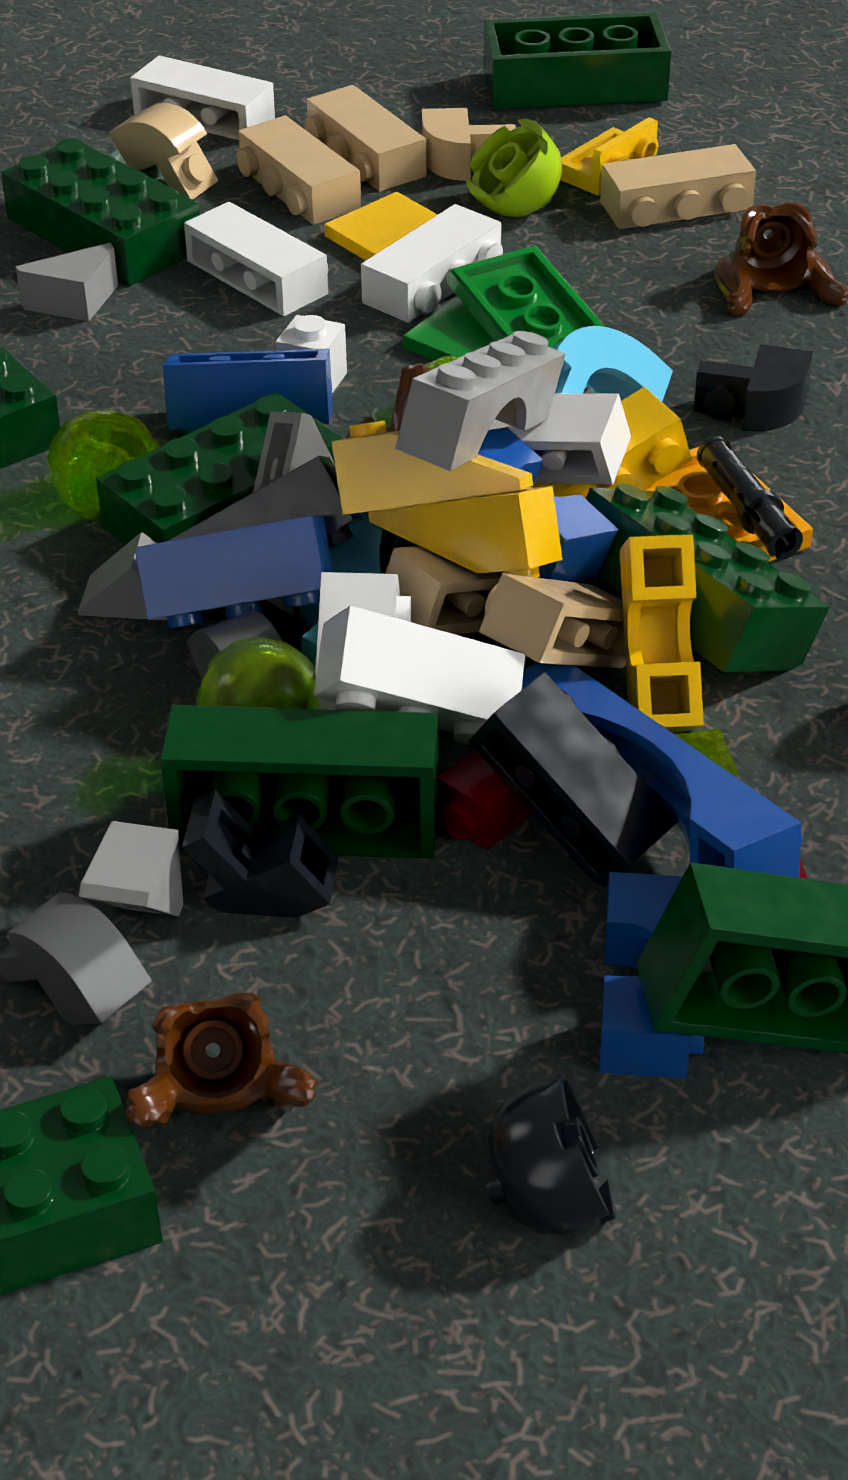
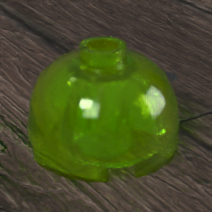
M104 408L82 411L68 419L54 435L47 455L48 478L57 496L63 503L78 515L102 523L96 477L119 467L124 462L134 460L159 448L158 441L152 438L145 424L131 415Z
M261 636L234 641L213 656L206 667L208 671L203 677L201 688L198 687L196 697L197 706L318 709L319 698L313 697L316 668L308 656L286 642Z

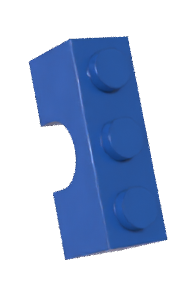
M508 427L488 430L478 452V455L532 473L533 485L543 462V459ZM581 494L567 497L554 496L563 560L539 566L540 577L538 578L578 582L598 577L618 528Z
M609 872L604 965L637 968L636 962L683 876ZM604 975L599 1073L687 1078L689 1054L703 1055L704 1036L653 1030L639 976Z

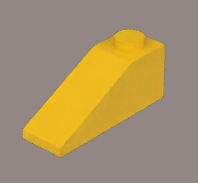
M385 421L349 426L351 438L331 442L343 515L521 491L533 486L532 473L478 454L476 458L449 471L397 450L395 447L400 430L387 432Z
M552 486L368 511L370 523L475 573L502 571L505 574L538 578L540 577L539 566L563 560Z

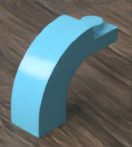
M588 326L577 329L551 347L566 354L555 393L583 394L584 389L590 386L595 394H619L620 400H623L645 386L662 402L673 372L656 354L638 340L608 327Z

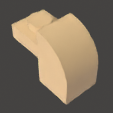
M170 103L155 104L136 113L108 132L128 166L141 171L156 164L167 185L191 199L196 198L219 181L197 143L207 132L201 123L182 107Z
M467 108L422 109V136L426 138V167L441 177L466 181L467 178L471 181V172L474 171L469 167L472 157L481 144L504 125H469ZM505 124L510 131L516 128L515 124Z

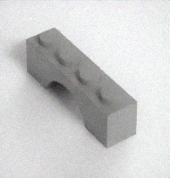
M516 331L510 336L491 342L485 347L466 353L460 358L446 364H441L433 370L414 377L395 449L452 471L477 457L482 442L494 419L523 431L548 419L566 354L547 347L548 340L538 334Z

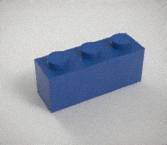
M330 348L170 354L163 364L168 430L183 429L187 435L210 424L217 418L227 416L256 402L259 398L275 392L323 424H329L333 414Z
M324 515L299 517L134 547L147 620L166 617L168 629L203 623L202 610L224 606L227 618H232L252 610L261 613L263 612L261 600L281 596L284 597L285 608L320 602L321 572H334Z

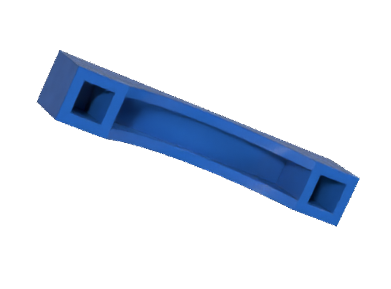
M537 663L524 668L521 690L545 672L560 689L570 695L576 707L600 734L615 745L620 756L645 784L660 795L665 806L679 820L677 825L685 836L690 854V862L799 878L800 848L802 845L801 822L575 665Z

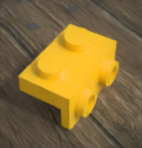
M648 117L625 132L612 127L561 157L562 175L560 180L597 196L601 195L602 164L657 155L659 147L657 140L658 121Z

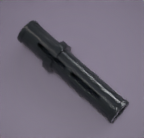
M714 436L705 440L697 451V461L701 467L705 468L722 493L736 508L737 519L740 525L748 533L756 534L771 557L775 555L776 559L782 560L794 555L803 543V535L785 515L782 500L772 490H767L760 484L752 471L732 449L727 439L723 441L721 436Z

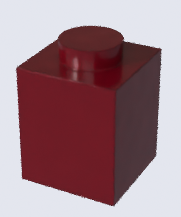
M475 749L438 777V820L447 833L457 840L463 841L468 838L485 850H489L532 815L530 810Z

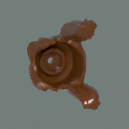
M785 202L773 207L768 204H756L749 207L744 213L735 251L720 258L714 270L716 285L728 303L727 313L732 314L734 317L746 314L752 305V289L766 292L789 291L796 289L804 283H807L814 294L824 303L833 304L837 307L845 305L847 302L846 297L848 296L846 286L834 279L833 273L826 261L813 249L817 247V233L813 226L810 212L806 207L797 202ZM766 230H771L769 234L763 235Z
M241 992L211 1002L203 1000L173 1004L163 1007L156 1013L152 1025L156 1033L155 1040L157 1046L155 1077L151 1078L147 1083L129 1090L125 1112L129 1122H134L138 1127L150 1129L156 1125H166L170 1114L173 1112L177 1113L183 1110L201 1115L235 1112L248 1107L264 1097L271 1099L277 1109L292 1111L294 1107H306L313 1101L316 1096L314 1087L317 1081L312 1078L310 1072L305 1071L303 1068L275 1059L270 1039L269 1017L262 1010L259 997L254 993ZM216 1043L220 1047V1053L217 1057H209L207 1055L206 1047L209 1044Z

